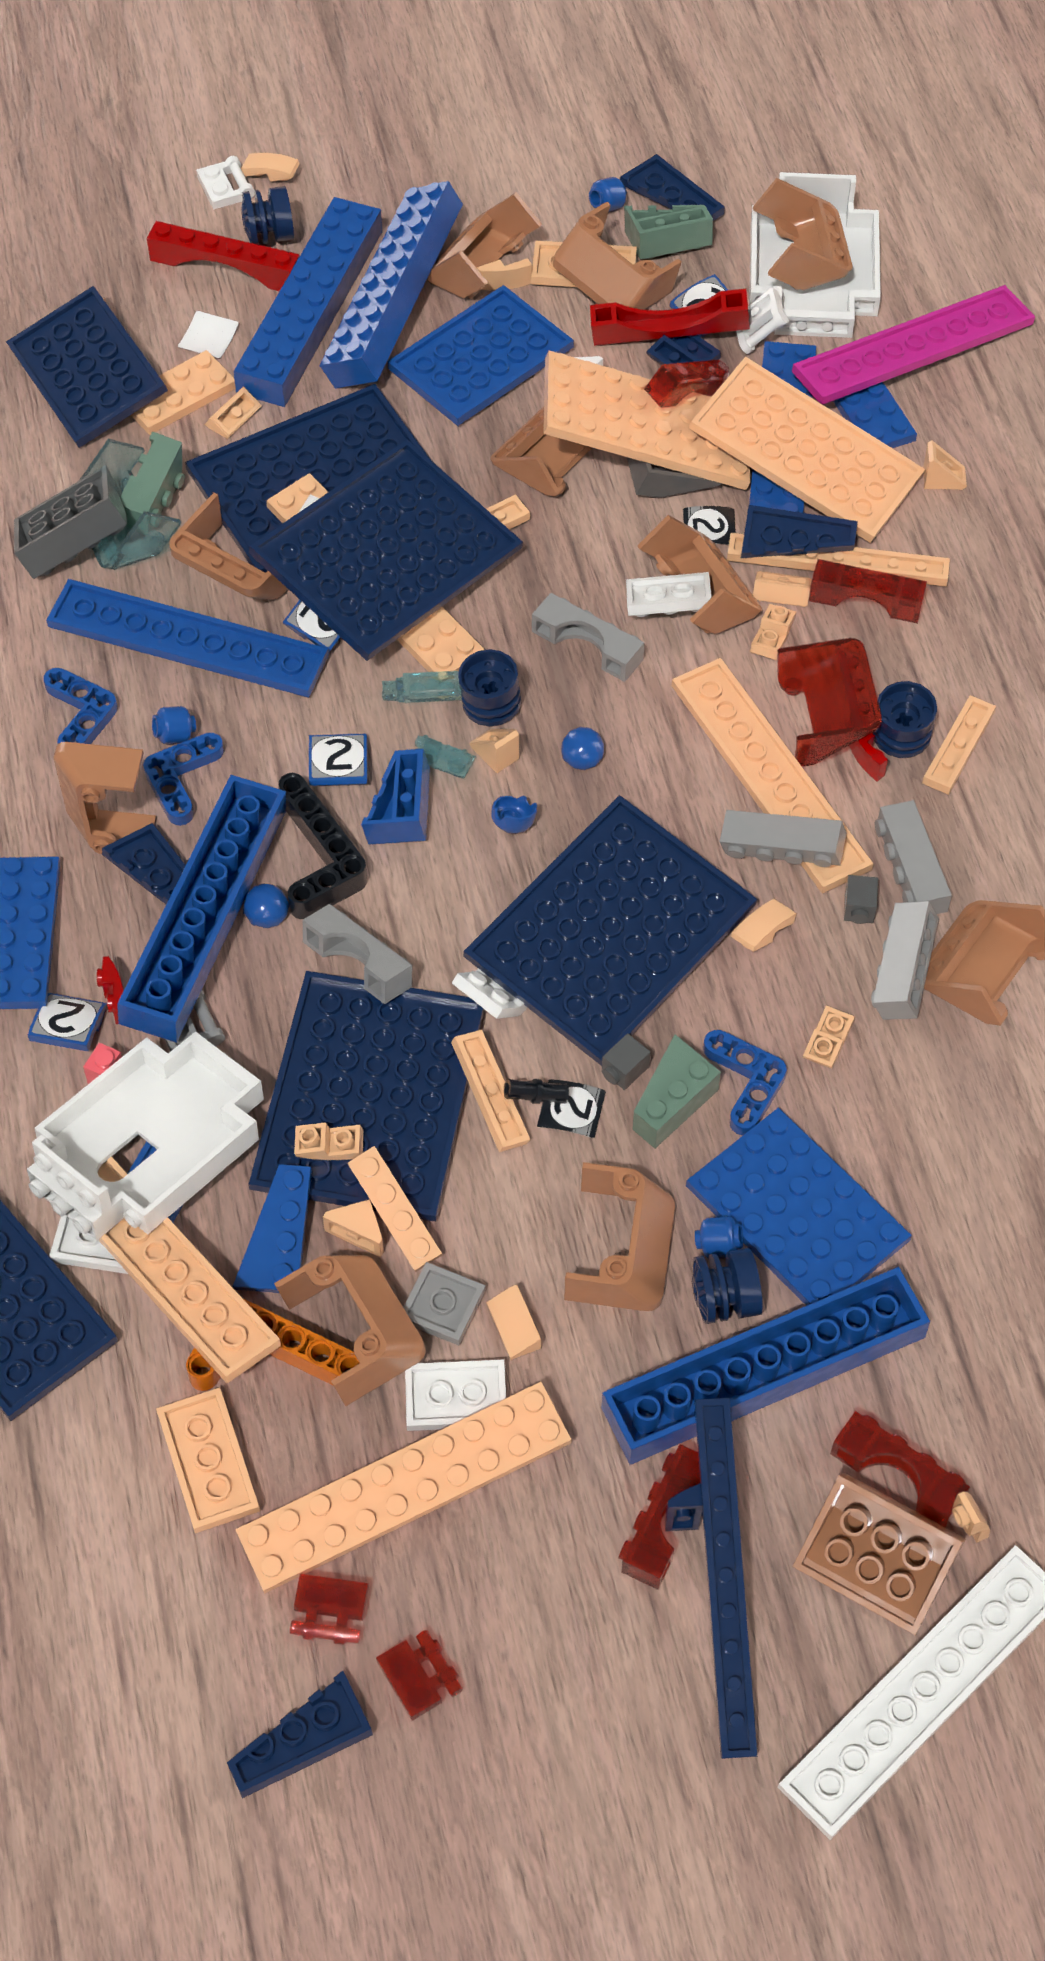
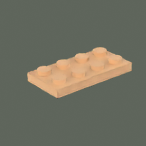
M535 240L531 273L532 285L576 287L553 267L555 253L563 242ZM609 245L630 263H636L637 247Z
M205 350L159 375L168 391L131 414V416L151 435L152 431L157 432L236 389L235 379Z
M220 1387L156 1408L195 1534L260 1512Z

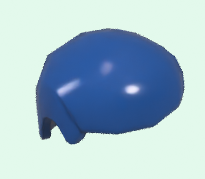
M578 727L570 730L562 741V758L575 769L586 770L595 767L604 756L603 740L598 732L588 727Z
M524 795L518 798L500 796L492 804V820L497 827L507 833L525 832L534 822L537 813V803L530 805Z
M263 883L254 886L246 894L243 914L246 915L254 926L263 928L275 927L287 917L289 902L279 887Z

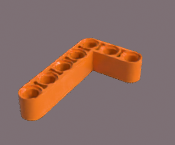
M243 1299L280 1339L281 1346L269 1355L333 1385L331 1380L343 1374L345 1370L360 1364L353 1351ZM290 1341L300 1342L295 1348L285 1346ZM194 1347L186 1362L189 1381L196 1390L208 1391L218 1383L221 1376ZM324 1354L329 1356L324 1362L314 1360L318 1355ZM201 1367L210 1368L205 1374L199 1375L195 1373Z

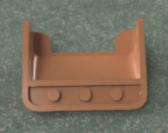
M543 407L491 456L490 460L493 465L544 495L555 497L566 490V483L561 477L593 447L543 434Z
M978 900L967 905L932 951L924 989L986 1024L1001 1026L1008 1015V1010L1004 1003L997 1000L1029 956L1035 957L1037 960H1045L1044 907L1041 905Z

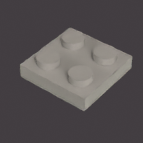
M426 1262L403 1308L416 1329L459 1346L486 1291V1285Z

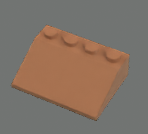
M842 1473L833 1485L792 1567L916 1635L966 1539L852 1476Z

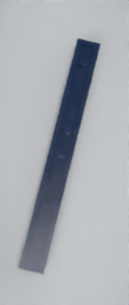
M730 1398L698 1399L694 1401L720 1756L721 1759L758 1757Z

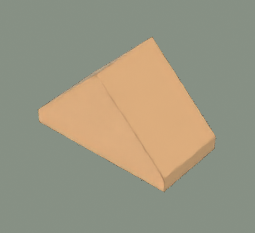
M933 440L928 442L923 465L925 469L923 473L924 489L963 490L966 488L965 466Z
M491 728L469 742L471 748L496 773L519 759V733L515 729Z
M370 1199L325 1212L323 1222L326 1232L381 1258L384 1253L383 1240Z

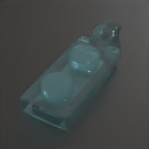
M458 671L403 673V677L396 678L394 681H382V698L384 701H398L401 703L461 700Z

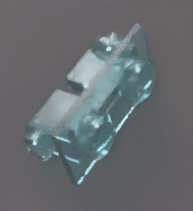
M418 735L415 741L417 749H424L429 767L462 779L465 778L476 756L469 754L466 749L461 750L450 745H444L442 742L429 738L428 735L423 737Z

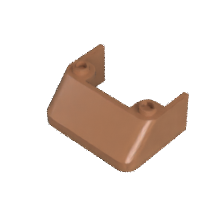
M776 178L755 203L753 211L773 219L776 232L782 238L793 240L794 243L790 244L770 268L768 276L787 283L796 290H807L846 277L853 266L838 210L830 202Z
M515 192L472 221L436 259L427 280L431 284L464 299L468 296L469 299H472L488 283L477 267L499 260L508 251L516 252L524 244L522 239L539 228L542 223L518 193Z
M606 202L580 217L556 251L553 267L597 304L616 302L627 307L644 310L672 292L682 261L676 259L662 269L651 260H641L635 264L630 263L599 238L602 235L611 205Z
M213 493L170 539V551L175 559L245 596L274 600L281 597L288 589L269 571L265 573L221 550L214 542L209 540L222 525L219 497L216 493Z
M667 515L637 545L640 550L655 557L658 561L656 564L657 568L665 576L669 574L681 575L709 572L711 599L690 618L691 622L699 626L705 633L709 634L712 632L718 634L755 618L762 611L758 601L716 544L705 534L674 517Z
M61 742L56 746L53 758L66 812L95 852L102 854L103 847L151 823L155 826L156 815L99 810L97 802L105 799L107 789L135 792L144 754L143 749Z
M583 1162L581 1191L618 1196L624 1200L636 1201L628 1256L612 1255L605 1258L600 1265L599 1277L566 1272L564 1300L639 1311H653L661 1305L663 1300L675 1201L669 1193L637 1170Z
M320 1256L274 1284L290 1310L322 1290L343 1281L371 1329L361 1334L354 1343V1354L360 1364L331 1380L344 1405L347 1406L419 1363L425 1355L426 1347L419 1332L376 1262L371 1257Z

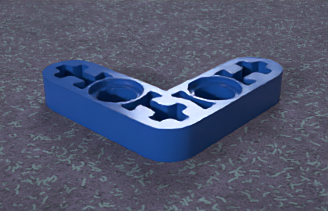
M53 668L45 673L44 685L47 693L80 709L59 735L57 743L76 741V743L92 744L117 712V702L114 694L62 668ZM79 689L88 691L84 697L78 698L73 696L74 692ZM91 720L95 722L92 728L84 729L80 727L84 721Z
M205 733L154 753L144 760L145 776L168 820L172 824L186 825L193 819L194 815L191 800L178 776L220 759L224 748L222 738L219 735ZM211 745L214 749L210 750L206 746ZM183 753L192 756L187 762L176 760L177 756ZM158 766L162 769L163 776L159 777L157 770L153 767ZM166 785L176 787L173 793L164 794L161 792V789ZM178 801L180 809L184 811L183 813L175 811V802Z
M713 1030L704 1039L703 1051L705 1056L750 1079L734 1105L729 1121L732 1131L736 1134L744 1135L761 1122L783 1085L787 1072L786 1064L779 1057L725 1031ZM722 1043V1047L719 1046L717 1050L712 1048V1044ZM731 1048H733L731 1057L727 1056L728 1052L730 1053ZM741 1053H746L752 1056L753 1061L750 1064H741L737 1061L736 1057ZM773 1068L777 1069V1073H774L770 1078L769 1084L765 1082L767 1071H771ZM754 1090H761L766 1094L767 1098L763 1101H754L749 1094ZM748 1107L751 1110L749 1121L746 1120L742 1124L739 1122V1118L744 1117Z

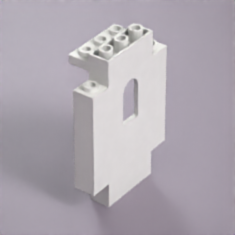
M780 172V180L830 202L838 210L853 268L844 278L807 290H796L789 284L768 276L770 268L790 244L794 242L789 238H782L776 232L774 220L753 211L754 205H752L749 305L773 287L779 292L783 311L789 320L785 326L774 330V335L852 338L855 316L878 317L880 304L879 210L854 209L856 175Z
M196 1031L170 1053L165 1052L146 1037L34 1128L37 1137L32 1142L35 1163L27 1168L30 1180L29 1188L39 1199L44 1197L49 1201L58 1215L62 1217L66 1215L71 1219L73 1225L80 1233L84 1235L88 1233L96 1241L123 1218L133 1228L139 1227L149 1234L259 1140L257 1122L247 1113L264 1100L261 1080ZM137 1135L157 1149L119 1181L108 1182L101 1179L98 1175L100 1166Z

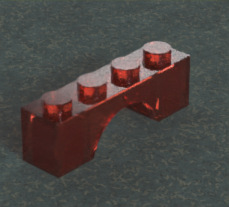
M721 360L662 364L644 390L661 408L673 407L692 392L712 397L731 373L729 372V367Z
M818 559L812 578L809 601L836 607L840 602L848 598H867L882 605L887 610L890 618L918 624L927 581Z
M856 1411L832 1445L830 1454L858 1473L875 1465L891 1466L903 1472L911 1480L916 1490L917 1505L915 1511L945 1528L954 1517L952 1509L954 1508L953 1505L957 1495L963 1491L969 1492L970 1486L966 1484L959 1474L952 1471L947 1472L938 1466L937 1462L930 1455L915 1451L908 1446L904 1438L897 1434L888 1433L880 1427L874 1418L868 1415L862 1416Z
M679 1444L675 1454L669 1452L662 1467L665 1475L661 1483L654 1482L647 1500L651 1501L647 1512L643 1510L639 1512L633 1529L637 1530L632 1541H625L618 1557L623 1560L621 1573L659 1590L674 1556V1548L665 1538L661 1528V1521L667 1510V1502L678 1493L700 1484L698 1452Z

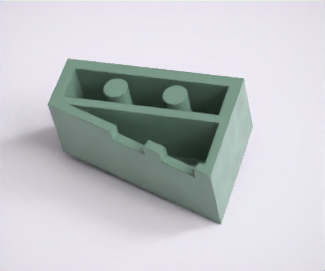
M656 205L648 206V210H632V206H624L625 233L632 246L637 247L636 253L640 260L712 245L713 218L705 205H672V210H656Z
M153 431L149 437L151 447L147 455L142 453L138 460L139 463H142V466L136 477L130 476L120 497L126 512L127 525L125 526L148 534L153 525L158 524L161 512L165 507L170 506L173 494L177 489H181L185 480V474L182 473V442Z
M675 1034L634 1110L632 1130L656 1149L719 1090L721 1072Z

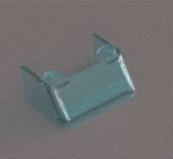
M108 438L80 480L106 465L111 473L119 497H121L130 476H134L131 470L145 450L140 446ZM144 511L132 528L125 526L118 534H110L101 539V542L92 548L99 565L110 570H116L155 557L163 550L164 546L181 525L180 519Z

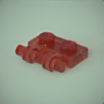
M300 1574L294 1611L306 1613L305 1622L292 1620L290 1634L303 1636V1640L314 1641L315 1638L334 1640V1644L345 1645V1642L359 1644L361 1630L348 1628L349 1619L363 1621L369 1589L368 1583ZM318 1615L337 1617L336 1626L317 1624Z
M428 1630L420 1632L415 1637L421 1646L415 1651L411 1649L407 1640L376 1657L378 1666L411 1721L442 1703V1698L437 1689L446 1687L451 1697L463 1691L462 1686L457 1680L459 1677L454 1666L448 1665L441 1653L443 1648L437 1639H432ZM425 1660H429L437 1674L430 1678L420 1664Z

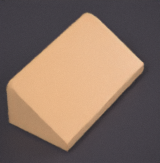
M243 386L204 425L228 439L262 405Z
M758 571L755 578L753 596L759 601L806 607L808 605L812 579Z
M518 1285L509 1287L486 1302L510 1360L541 1349L540 1335Z

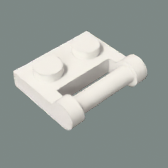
M230 156L225 162L196 170L197 178L213 210L242 202V192L249 191L251 198L255 195L253 186L247 182L241 170V163L237 156ZM227 174H233L239 189L233 190L226 176Z
M773 287L748 306L750 329L736 331L741 349L746 354H750L755 350V345L778 327L782 328L789 322L783 311L779 292Z
M480 969L457 973L452 981L453 985L496 1019L518 1017L527 1009L521 1000L512 996Z

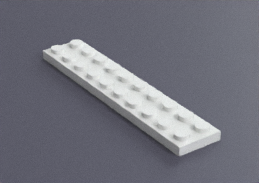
M1015 1545L779 1783L778 1788L829 1840L847 1824L1045 1620V1572Z

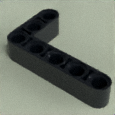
M287 773L280 778L278 785L280 790L286 791V812L326 864L325 867L296 881L288 889L291 914L297 919H305L328 904L333 906L364 889L367 884L366 862L304 778L297 773Z

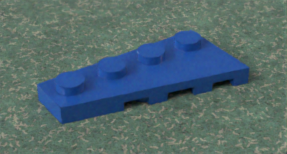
M279 1164L232 1286L234 1290L279 1293L274 1283L301 1268L312 1174L311 1167Z

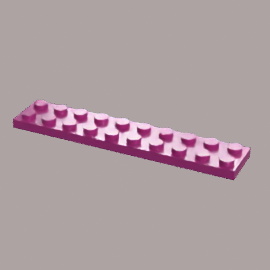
M1006 285L794 363L792 373L815 399L823 405L1033 325L1035 316Z

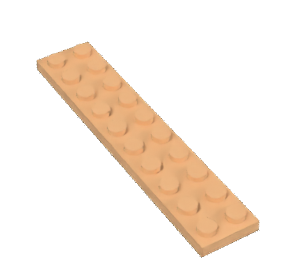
M309 473L266 500L267 508L284 523L300 511L310 494L321 498L328 491ZM443 607L397 639L441 685L458 674L462 662L469 655L485 650Z
M721 658L672 679V688L763 813L842 821ZM844 823L847 834L840 866L820 867L814 863H801V866L822 894L846 883L848 875L861 876L873 868V862Z
M110 1157L103 1163L98 1170L99 1177L108 1182L119 1181L128 1175L113 1157ZM123 1218L99 1239V1242L227 1384L281 1346L278 1336L169 1218H166L149 1234L139 1227L133 1228Z
M539 1382L235 1530L265 1594L571 1444V1438L542 1382Z

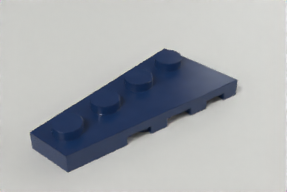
M658 154L620 176V180L626 188L672 209V205H705L713 221L724 215V205Z
M749 505L741 558L853 551L858 521Z
M153 823L102 848V855L164 904H167L186 866Z
M344 1671L333 1678L334 1682L321 1691L319 1689L308 1698V1702L293 1714L290 1712L283 1717L276 1728L268 1734L263 1733L227 1762L242 1799L373 1735L372 1729Z

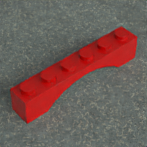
M160 221L154 223L147 236L150 261L170 266H176L192 260L219 262L249 274L268 289L275 291L281 290L300 257L296 253Z
M746 288L720 291L697 304L671 310L636 309L616 302L590 305L594 346L660 339L663 335L671 338L750 329Z

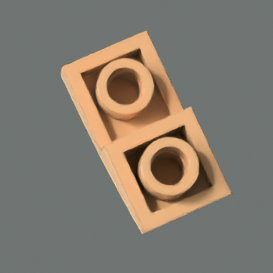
M252 153L248 154L241 170L245 177L267 174L270 182L278 180L287 181L294 176L300 163L298 159L286 155Z
M528 258L504 266L501 260H497L477 267L478 271L488 281L481 290H496L502 285L508 289H514L531 284L532 264Z
M769 604L761 619L760 628L751 644L750 652L777 660L791 629L796 611L783 606Z
M772 899L745 918L733 930L731 937L745 948L754 952L772 943L775 932L793 924L797 913L776 899Z
M826 1005L818 1026L813 1031L803 1058L832 1069L850 1032L855 1016Z
M326 1122L296 1126L294 1154L296 1157L317 1160L354 1159L363 1153L364 1130L361 1125L329 1128Z
M963 1491L959 1493L952 1509L955 1521L961 1528L963 1527L969 1536H973L976 1543L987 1539L990 1534V1528L974 1498L968 1492Z

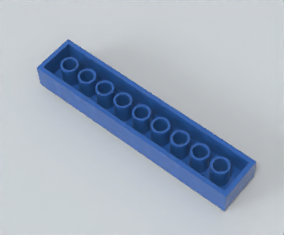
M449 181L433 182L418 188L412 187L405 192L404 198L396 210V214L388 226L387 232L379 244V248L371 260L319 365L335 389L378 381L462 208L463 203Z
M337 197L332 199L234 370L236 393L244 386L257 400L282 407L286 406L382 234L381 209Z
M230 775L117 1003L120 1025L177 1043L286 813V791Z
M897 1267L602 1392L601 1409L629 1465H632L697 1436L695 1400L730 1398L731 1420L734 1421L924 1339L930 1320L902 1271Z

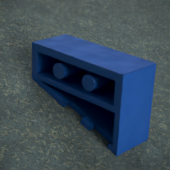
M424 749L398 750L394 752L382 778L383 784L379 793L374 795L371 802L373 806L368 817H364L361 824L369 845L426 841L430 767Z

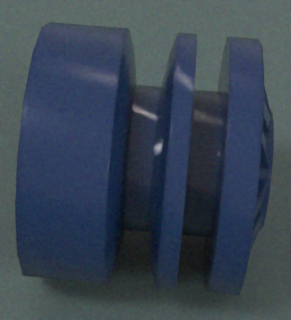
M286 186L269 188L268 200L263 201L260 191L255 190V202L253 203L249 191L242 192L241 215L244 231L250 243L258 244L257 233H261L263 244H268V232L273 231L277 242L294 240L292 213Z
M481 650L469 655L462 662L458 672L465 714L478 725L489 727L502 725L512 720L519 712L522 703L516 663L509 655L498 650Z
M901 681L887 686L879 694L872 733L875 735L874 741L880 750L893 757L911 758L922 753L929 746L937 714L936 699L931 691L921 684Z
M750 1248L728 1251L726 1253L725 1267H722L716 1253L709 1255V1268L704 1256L693 1258V1294L705 1324L715 1323L716 1311L721 1322L728 1321L730 1305L733 1306L739 1319L762 1315L763 1301L756 1261Z

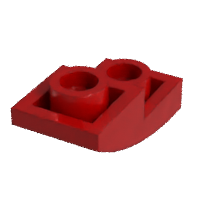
M852 719L849 723L847 735L849 747L861 767L870 777L878 782L885 776L888 758L885 757L881 750L873 747L875 735L867 726L861 725L855 719Z
M103 956L102 968L97 969V986L103 988L104 996L107 998L108 1012H113L115 1023L119 1024L117 1003L124 990L114 963L109 956Z

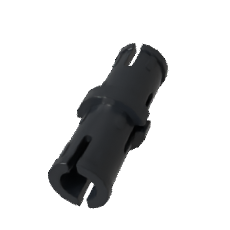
M506 1079L504 1097L506 1099L528 1100L532 1104H540V1102L566 1104V1100L569 1098V1087L567 1084L547 1083L541 1079H533L532 1081Z

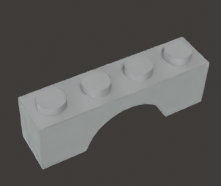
M550 593L532 613L533 633L553 644L573 638L591 642L602 654L601 670L624 682L643 661V641L634 635L618 629L614 624L601 620L591 612L571 604L565 598H560Z
M331 904L303 919V943L322 957L345 955L361 961L365 965L364 989L382 1003H388L412 987V964Z

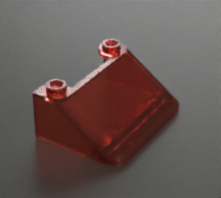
M845 638L777 649V678L779 686L791 696L804 692L813 731L811 734L798 735L796 737L795 758L801 767L817 764L879 729L882 716L865 646L860 640Z

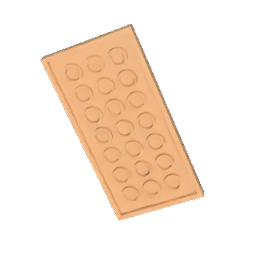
M548 351L545 357L543 434L747 490L750 484L749 466L689 429L691 421L709 401L711 396L598 365L590 361H584L562 353Z
M746 356L694 417L689 426V429L828 517L858 521L856 534L869 543L874 540L925 471L920 465Z

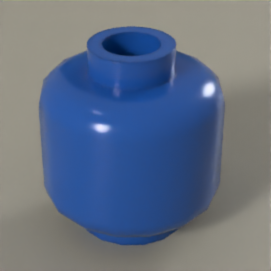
M616 177L600 179L593 183L589 192V201L594 208L608 202L611 204L609 212L619 210L625 204L627 190L621 180Z
M184 706L162 707L152 717L153 735L163 744L185 742L190 739L191 733L196 731L195 717L190 715Z
M731 1216L704 1219L700 1230H695L697 1250L702 1249L707 1259H709L710 1254L715 1253L719 1259H724L728 1251L742 1249L743 1231L741 1224L736 1223Z

